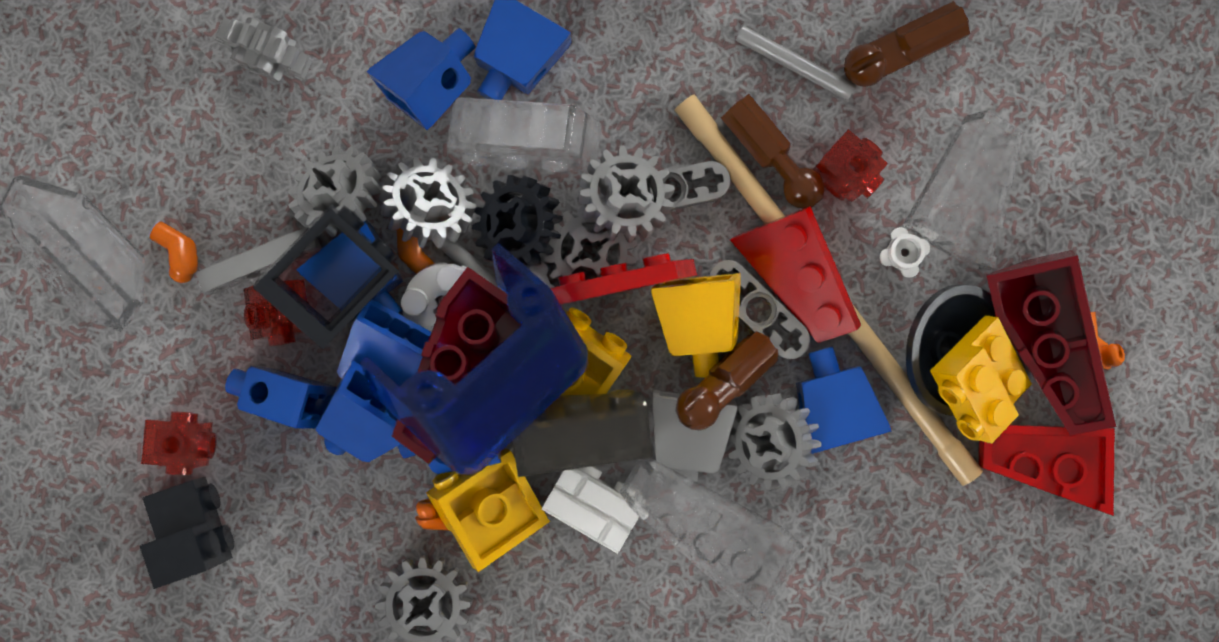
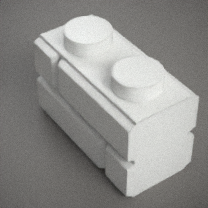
M582 459L579 460L577 465L568 461L541 510L618 554L644 509L643 504L637 501L640 493L620 481H617L615 487L599 479L603 472Z

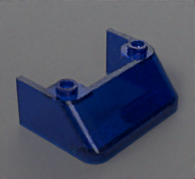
M499 243L492 248L496 284L508 294L507 304L509 313L522 326L454 386L442 374L427 370L412 375L399 387L368 357L360 362L371 394L452 471L463 475L474 474L482 470L585 372L588 365L586 344L551 288Z

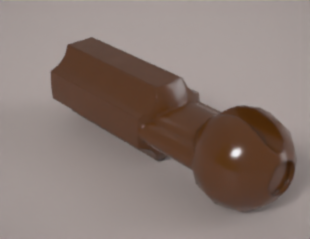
M953 1L868 44L854 47L845 58L844 72L847 79L851 83L862 87L875 85L883 77L970 35L969 20L963 8Z
M750 94L740 99L721 117L762 168L774 167L784 179V195L791 205L800 209L809 206L812 208L823 199L824 182L820 174L812 169L799 168L788 155L791 143Z
M758 331L752 336L747 335L732 351L726 354L709 370V375L697 386L684 390L677 399L675 409L679 421L685 427L698 431L715 424L720 411L735 397H740L778 361V349L772 344L770 338Z

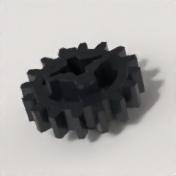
M508 175L506 183L495 180L493 182L495 192L493 194L482 192L481 197L486 203L483 208L476 207L474 211L481 218L480 222L472 225V230L480 231L482 235L476 240L475 245L486 248L487 250L483 257L486 260L495 261L496 266L500 268L524 271L527 269L528 264L541 265L540 253L552 255L554 252L549 245L550 239L561 238V234L554 230V224L562 222L563 216L553 214V209L560 203L559 200L548 196L551 190L550 187L537 183L536 179L527 176L520 178ZM523 243L526 245L523 248L519 249Z

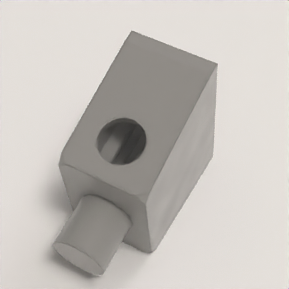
M652 389L656 466L673 469L671 491L679 494H695L698 473H718L736 416L737 404L733 399L720 411L715 424L701 431L692 430L685 427L679 421L675 411L677 399L682 392Z

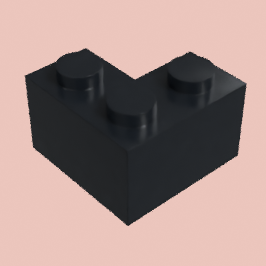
M206 477L194 479L142 497L156 540L140 545V549L154 589L205 572L233 558L230 551L234 549L233 535L227 525L221 524L217 512L221 505L219 493L212 483L208 484Z

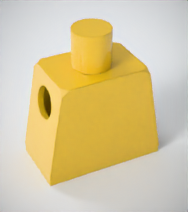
M740 273L671 280L656 284L651 288L652 298L668 350L672 356L692 355L695 377H707L709 370L719 362L718 353L732 351L737 343L741 287Z

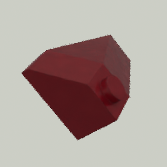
M1073 250L1025 260L987 274L986 277L995 316L999 318L1009 339L1069 434L1075 435L1116 427L1078 255Z
M469 267L465 269L440 301L435 315L437 319L429 341L425 342L421 353L422 360L415 380L409 386L392 433V437L428 464L436 458L517 367L544 329L538 315Z

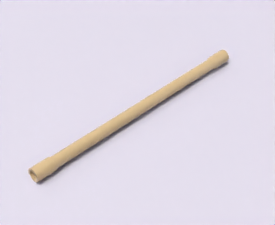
M695 94L680 103L674 111L694 137L705 146L715 161L722 164L728 170L730 180L761 221L766 224L784 217L785 215L720 132L717 123ZM854 306L861 326L857 331L848 333L935 446L939 457L959 483L964 486L974 481L982 474V468L962 442L954 437L937 413L926 407L919 400L912 389L908 375Z

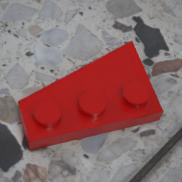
M811 206L743 232L730 239L733 245L791 313L806 327L817 343L857 331L860 328V320Z
M669 253L643 258L644 267L628 271L627 264L621 263L600 268L602 277L586 280L584 272L558 277L560 286L545 289L549 307L660 284L666 281L697 276L694 259L671 261Z
M1009 425L992 444L979 441L978 464L981 468L1114 516L1115 428L1070 435L1065 426Z

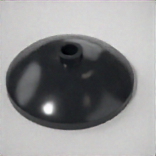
M958 284L939 290L920 308L908 334L906 368L910 384L919 400L926 407L940 414L954 416L948 403L940 396L938 392L939 387L930 370L985 315L996 317L991 294L980 287Z

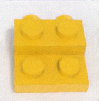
M560 307L551 317L508 384L580 432L632 355L625 351L628 346L619 336L610 332H606L603 336L591 328L590 324L592 321L587 314L577 308L571 307L567 311Z
M985 315L930 370L939 387L938 392L940 396L948 403L957 420L956 424L959 431L970 440H979L991 444L1018 417L1019 414L1014 403L1032 385L999 318Z
M500 446L501 463L438 474L432 481L435 487L426 492L445 527L453 533L472 568L478 572L550 522L545 512L541 510L542 506L511 450Z

